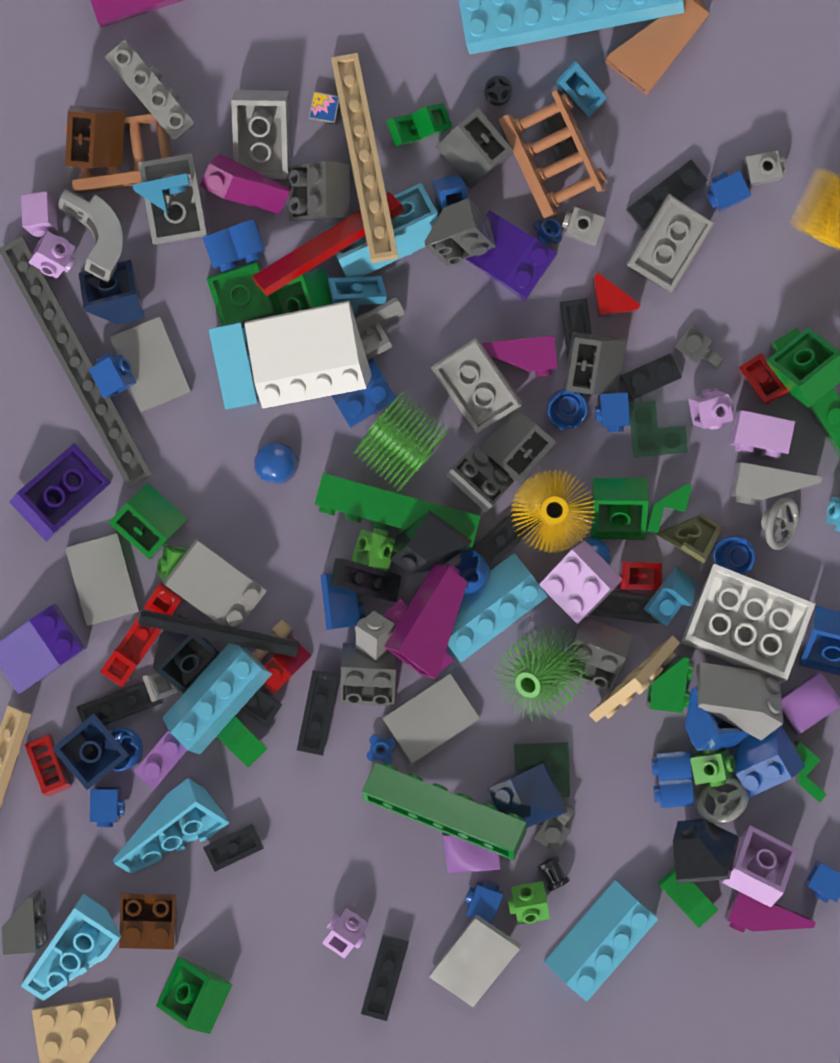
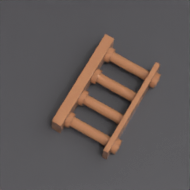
M559 90L552 92L555 102L521 119L509 114L498 119L543 218H551L559 214L557 211L559 203L595 186L597 192L606 191L605 183H608L602 168L597 169L570 110L573 108L571 99L567 93L563 94ZM561 112L567 125L566 127L532 144L530 142L526 143L522 135L526 128ZM572 136L578 152L543 169L542 167H537L533 159L537 153ZM582 161L584 162L590 175L589 177L556 193H549L545 185L548 182V178Z
M152 114L125 117L124 128L129 127L135 166L132 168V172L122 173L118 166L107 167L108 171H105V176L95 177V174L91 172V168L80 167L81 174L78 175L79 179L72 180L73 191L82 194L132 187L134 184L142 183L138 163L144 162L145 159L140 125L156 123L161 159L172 157L168 133Z

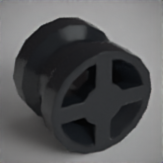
M503 76L491 77L485 85L486 100L494 106H501L509 101L512 93L510 81Z

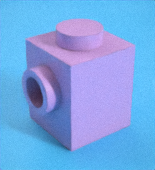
M47 191L21 196L22 226L30 234L42 237L46 231H58L56 200Z

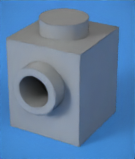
M778 150L746 156L743 159L748 187L780 181L783 178V173H786L784 157H779Z
M574 207L572 213H566L562 225L566 229L564 236L595 246L605 217Z
M373 611L366 618L360 619L355 627V648L377 661L389 651L384 645L394 631L395 624Z

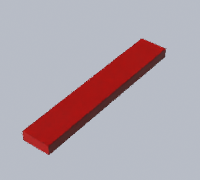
M390 192L386 193L390 217L393 219L405 210L403 205ZM358 210L254 274L252 278L255 284L268 296L364 237L365 231L361 211Z

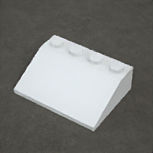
M350 301L245 322L254 383L262 408L367 388L372 375Z
M713 564L680 643L741 668L761 671L783 683L788 680L815 603Z

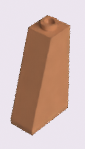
M683 0L684 13L658 18L607 56L605 63L648 96L708 18L710 13L706 11L707 6L702 1Z

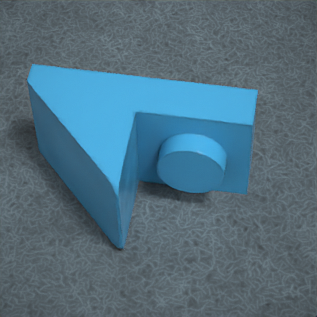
M575 61L556 81L557 89L562 91L563 94L567 93L571 101L587 117H590L607 99L605 94Z
M185 173L134 184L133 190L169 213L165 191L169 190L170 195L186 192L185 187L191 186L189 174Z
M382 276L328 278L333 303L350 301L355 318L359 305L385 304L387 295Z
M675 566L644 607V610L661 625L668 626L683 605L691 606L693 604L697 583L678 566Z

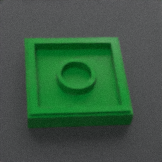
M258 261L206 278L221 325L241 321L244 324L246 321L275 314L269 295L266 296L252 278L254 274L261 271Z

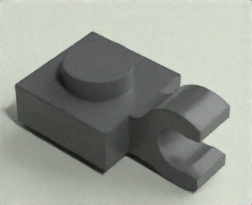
M692 325L674 347L695 364L702 358L716 369L723 360L720 355L708 348L713 341Z
M567 803L564 804L567 810L566 813L544 821L534 835V839L555 853L558 852L571 832V829L566 824L573 816L575 809Z

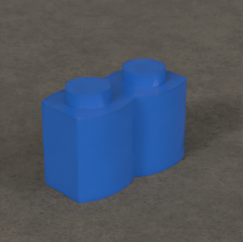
M254 219L203 237L213 268L215 270L220 268L221 272L236 268L235 263L246 259L247 263L261 259V253L266 251Z
M690 751L656 753V759H651L652 775H657L658 786H653L654 802H659L661 808L694 806Z

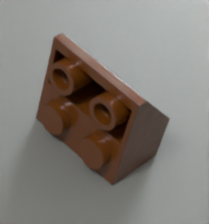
M70 105L67 114L65 166L100 168L122 165L125 110Z
M121 893V938L119 939V948L174 950L177 945L178 922L176 894Z

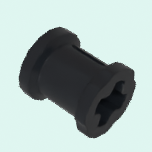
M558 856L552 857L536 866L538 871H542L548 883V891L558 889L570 881L569 877H565L558 863L560 861Z

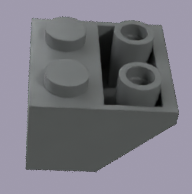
M479 108L460 122L436 146L470 189L513 154V149Z
M321 161L289 166V189H291L289 194V221H332L345 219L350 216V164Z
M469 198L443 208L424 241L425 246L447 266L459 264L463 259L474 255L485 254L489 249L496 247L489 218Z
M572 332L564 380L566 391L592 395L618 393L626 339Z
M516 409L504 418L480 445L479 449L484 451L489 458L505 470L517 483H521L554 446L556 441Z
M473 445L446 475L485 512L496 503L514 482L505 470L496 465L476 445Z
M584 618L579 622L570 644L571 647L568 649L569 652L575 648L571 653H577L571 657H586L571 660V662L585 664H580V666L568 664V666L584 669L570 672L576 674L579 678L583 677L582 679L586 680L587 684L611 692L627 658L633 635L589 618ZM567 674L569 677H574V679L581 681L577 677Z
M343 643L340 703L394 706L397 656L388 651L375 661L356 649V643Z
M41 891L33 892L1 927L3 955L36 953L44 945V941L48 940L47 925H43L42 914H46L45 897L41 898Z

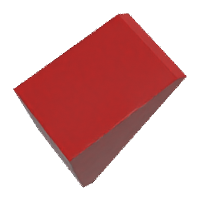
M597 272L594 276L593 284L598 317L636 312L641 304Z
M620 561L619 576L623 580L619 583V589L658 590L662 581V563Z

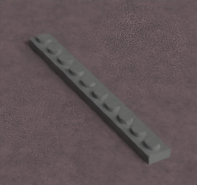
M21 236L2 246L0 254L127 487L130 488L152 476L153 474L113 400L111 397H102L88 370L93 367V364L47 279L40 269L28 263L32 252L24 237Z

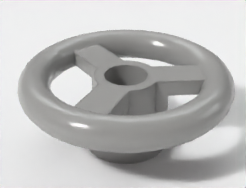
M791 497L779 499L762 516L761 526L765 530L766 541L774 550L785 548L793 539L798 527L799 509L797 503ZM787 505L790 507L791 511L790 522L788 521V517L786 516ZM788 530L784 538L776 542L780 533Z
M730 777L726 780V784L738 788L730 793H720L715 789L718 786L711 787L710 783L705 785L697 799V809L703 819L713 824H724L733 821L743 813L749 801V793L738 778ZM708 795L714 799L716 804L713 815L705 808V801Z

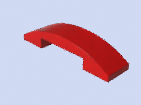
M160 583L145 604L144 609L173 615L183 598L163 583ZM137 618L100 673L123 687L156 641L162 629L139 625Z

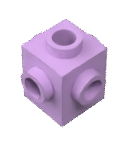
M46 231L38 241L28 263L40 269L43 274L57 279L63 271L68 272L75 261L72 254L76 247L65 238Z
M718 388L706 389L702 391V395L688 398L693 425L703 429H719L725 426L724 423L733 421L734 403L729 394L718 391Z
M345 908L340 916L334 914L326 926L330 931L322 944L345 959L353 947L358 949L367 935L363 931L368 922L363 920L358 914Z

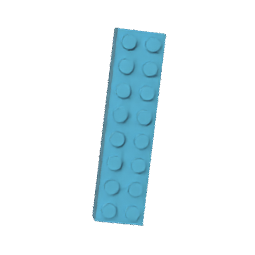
M459 0L469 55L684 13L683 0Z

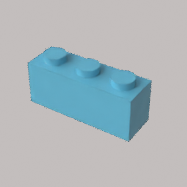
M242 321L209 328L225 410L257 404L258 393L254 383L250 354H248L246 344L248 343L246 329L243 327Z

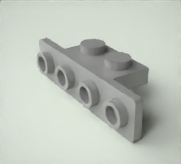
M127 41L121 42L105 56L108 63L174 141L194 126V121L177 102L180 98L170 85L167 88L163 86L159 81L162 75L153 65L148 67Z
M397 297L386 301L385 304H380L367 313L360 314L355 319L367 361L392 348L382 327L405 314Z

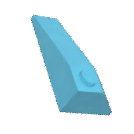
M187 778L167 793L116 855L113 862L115 865L133 874L161 861L162 855L176 849L178 853L185 850V845L199 839L202 842L209 839L228 825L229 820L206 789Z
M83 894L21 987L44 1001L65 987L68 982L87 972L90 967L106 959L121 938V934L106 908Z

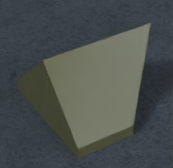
M699 513L696 517L655 534L698 562L704 563L723 527L702 513Z

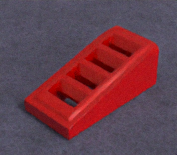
M50 734L24 744L43 795L51 796L72 787L62 760L52 749L55 744ZM48 746L49 750L36 755L35 750ZM50 756L52 757L51 761H48L40 765V760H43ZM52 767L56 768V771L51 772L47 775H45L43 772ZM59 777L60 781L51 785L48 784V781Z

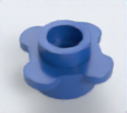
M546 218L543 221L536 220L533 227L538 233L537 240L544 245L548 242L558 244L562 241V228L556 219Z
M378 735L371 736L369 739L371 744L370 751L366 755L368 760H379L390 764L393 761L391 754L392 749L396 746L395 740L391 737L385 739L380 738ZM379 747H383L384 751L380 752L378 750Z

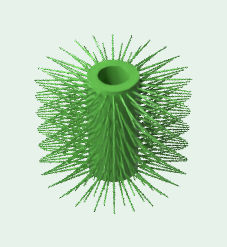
M405 392L401 393L400 397L395 399L396 401H392L388 409L377 418L367 432L368 434L356 448L360 449L363 447L364 449L359 455L364 454L365 450L370 448L362 461L372 454L373 456L368 460V462L376 459L374 461L376 463L372 467L378 465L377 463L384 458L383 462L377 467L380 469L385 466V469L380 474H384L392 466L393 468L386 474L390 476L399 467L389 481L396 479L395 477L404 469L397 482L393 485V487L398 485L397 483L408 474L399 486L400 488L411 479L410 477L420 470L434 452L433 449L448 432L446 429L436 439L437 441L431 445L445 424L430 437L439 424L436 423L427 432L426 430L435 420L433 418L430 420L431 422L426 424L425 422L430 418L427 416L418 425L417 423L424 417L422 415L427 411L422 412L417 417L416 415L421 410L415 411V414L412 416L410 414L418 404L411 407L413 409L408 410L407 408L412 404L408 403L402 409L401 407L409 397L403 399L401 403L398 401Z
M553 628L551 635L553 638V648L550 647L546 629L544 631L548 643L547 647L539 631L537 633L541 639V645L534 638L535 634L531 635L533 632H527L534 639L537 648L532 645V641L529 643L530 639L527 640L528 637L525 638L526 636L522 635L523 640L529 644L531 651L527 650V646L524 648L525 644L522 645L523 642L521 640L516 642L517 645H520V648L524 649L526 656L519 652L518 647H514L516 645L511 644L513 652L516 651L521 660L515 658L508 648L506 649L508 656H512L511 659L514 658L517 665L509 662L504 656L502 659L511 664L508 666H512L515 671L502 665L501 668L504 667V669H508L507 671H511L506 673L513 674L507 675L500 671L497 672L501 673L498 675L504 674L505 676L512 677L510 679H516L513 681L505 679L496 682L513 683L514 686L507 685V687H510L507 689L517 688V692L519 691L522 696L521 698L519 697V703L524 697V704L526 706L527 698L530 699L531 718L533 710L531 708V698L534 699L538 716L540 714L536 699H538V703L540 702L543 711H545L542 703L543 698L548 704L547 708L550 707L549 711L552 710L551 713L554 712L553 714L558 715L550 706L548 698L555 702L554 706L557 705L556 708L559 707L558 709L563 710V707L556 703L553 694L560 697L559 701L561 700V703L566 704L565 698L563 699L560 696L558 690L565 693L566 699L569 698L568 700L571 701L573 699L569 695L570 693H567L569 691L565 692L563 685L570 688L574 696L578 695L577 691L575 692L574 688L569 686L572 684H568L566 680L576 684L582 691L580 684L578 685L579 682L575 683L576 681L571 679L574 677H569L567 674L577 677L584 683L586 682V680L582 679L583 677L579 678V676L570 672L579 671L578 669L584 668H571L576 666H568V664L579 666L580 664H585L571 662V660L586 657H567L573 654L571 652L575 648L565 654L570 647L563 652V647H566V645L563 644L559 649V640L555 648Z

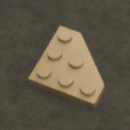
M672 635L657 647L639 667H636L621 681L622 683L598 703L589 716L595 722L604 716L609 719L619 710V704L624 707L635 697L634 692L641 694L651 684L648 679L653 680L662 672L661 664L665 666L676 656L673 651L680 642Z
M113 996L32 1009L40 1063H89L117 1024Z

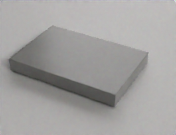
M667 194L625 264L672 293L715 222L672 195Z
M161 317L110 337L116 354H122L131 366V373L137 383L130 388L141 413L191 393Z
M477 337L431 366V369L476 434L522 405V402Z
M118 533L65 548L86 626L140 612Z
M449 673L382 719L411 763H414L478 721L480 717L451 673Z
M476 914L430 972L429 977L474 1007L520 950L521 944Z

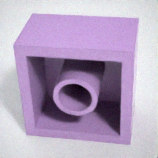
M740 410L735 412L729 445L735 446L734 451L750 454L754 450L762 451V457L780 459L781 455L789 454L795 421Z
M584 540L573 548L539 585L578 624L591 614L623 579Z
M749 826L739 837L730 879L723 880L722 883L772 907L784 894L798 849Z

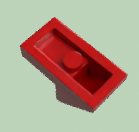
M762 353L738 367L742 376L754 390L760 404L767 406L789 392L770 368Z
M300 643L297 656L293 657L276 653L264 665L272 675L263 685L273 695L312 656Z

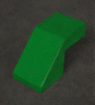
M444 103L425 106L412 114L393 117L386 121L395 147L415 143L453 128Z
M684 484L653 503L646 531L652 533L659 532L664 508L686 512L692 485Z
M237 714L217 735L225 746L247 767L251 766L268 749L247 728Z
M796 740L793 746L805 767L795 775V781L815 800L821 802L827 794L806 777L819 763L820 759L801 742Z
M675 867L657 883L698 928L718 911V908L694 882L677 883Z

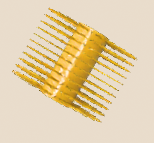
M828 174L827 176H821L823 178L819 180L820 182L817 183L819 185L816 186V189L820 191H815L816 195L812 197L811 201L807 202L811 204L810 206H804L806 208L802 210L803 212L800 213L802 215L799 216L803 221L801 223L798 221L799 225L796 228L800 226L799 229H804L802 232L808 233L805 235L814 237L811 239H817L821 243L829 245V247L840 249V178Z
M556 469L553 471L552 478L548 473L540 472L538 474L542 475L532 476L535 478L529 477L521 485L520 492L518 489V493L514 495L518 498L513 499V502L516 501V503L512 505L523 508H513L511 512L522 511L525 513H515L511 516H528L515 518L511 522L533 517L514 526L534 520L521 527L523 528L537 520L541 521L527 534L529 535L539 525L526 541V543L529 542L538 531L530 546L534 544L539 536L534 547L536 549L541 541L539 551L543 550L544 544L545 552L548 551V545L550 547L549 553L552 552L553 545L557 550H568L564 548L574 547L570 545L578 544L577 541H583L582 538L585 536V531L587 534V530L592 528L588 526V524L590 525L589 520L595 517L586 515H591L595 511L579 510H590L594 507H577L589 505L594 501L577 504L591 498L588 497L571 503L584 496L582 495L568 502L569 500L567 499L577 489L567 498L566 496L579 480L567 492L575 479L573 477L567 485L571 476L569 474L564 482L567 471L562 474L561 480L560 471L557 473V478L555 477ZM548 505H553L558 509L557 518H551L547 514L546 509Z

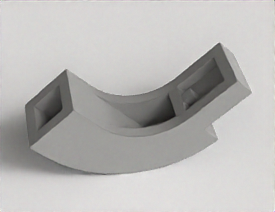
M65 189L60 197L57 209L84 224L91 231L95 240V246L86 260L84 270L108 283L117 268L123 247V233L119 219L112 208L97 195H94L89 203L82 195L75 192L71 193Z

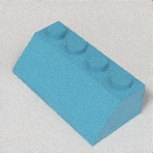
M422 183L394 195L405 210L391 219L398 259L426 247L424 241L439 217ZM335 223V224H333V225H331V226H328V227L324 228L323 230L326 231V230H328L329 228H331L332 226L336 225L337 223ZM366 236L335 254L346 277H364L398 260L393 259L371 263Z
M515 553L490 571L488 581L479 591L472 594L464 593L448 643L449 648L460 662L464 661L548 597Z
M228 643L162 718L170 733L188 751L201 754L272 673L246 647Z
M614 880L544 962L587 1002L657 922L658 917L618 881Z

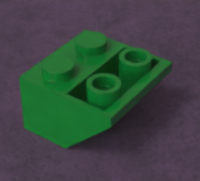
M147 483L108 523L150 560L157 555L164 545L187 522L188 518L152 485Z
M679 655L667 664L658 676L653 680L649 679L651 684L648 686L646 706L649 709L683 713L684 707H688L690 691L686 689L687 680H692L693 664L689 662L690 658Z

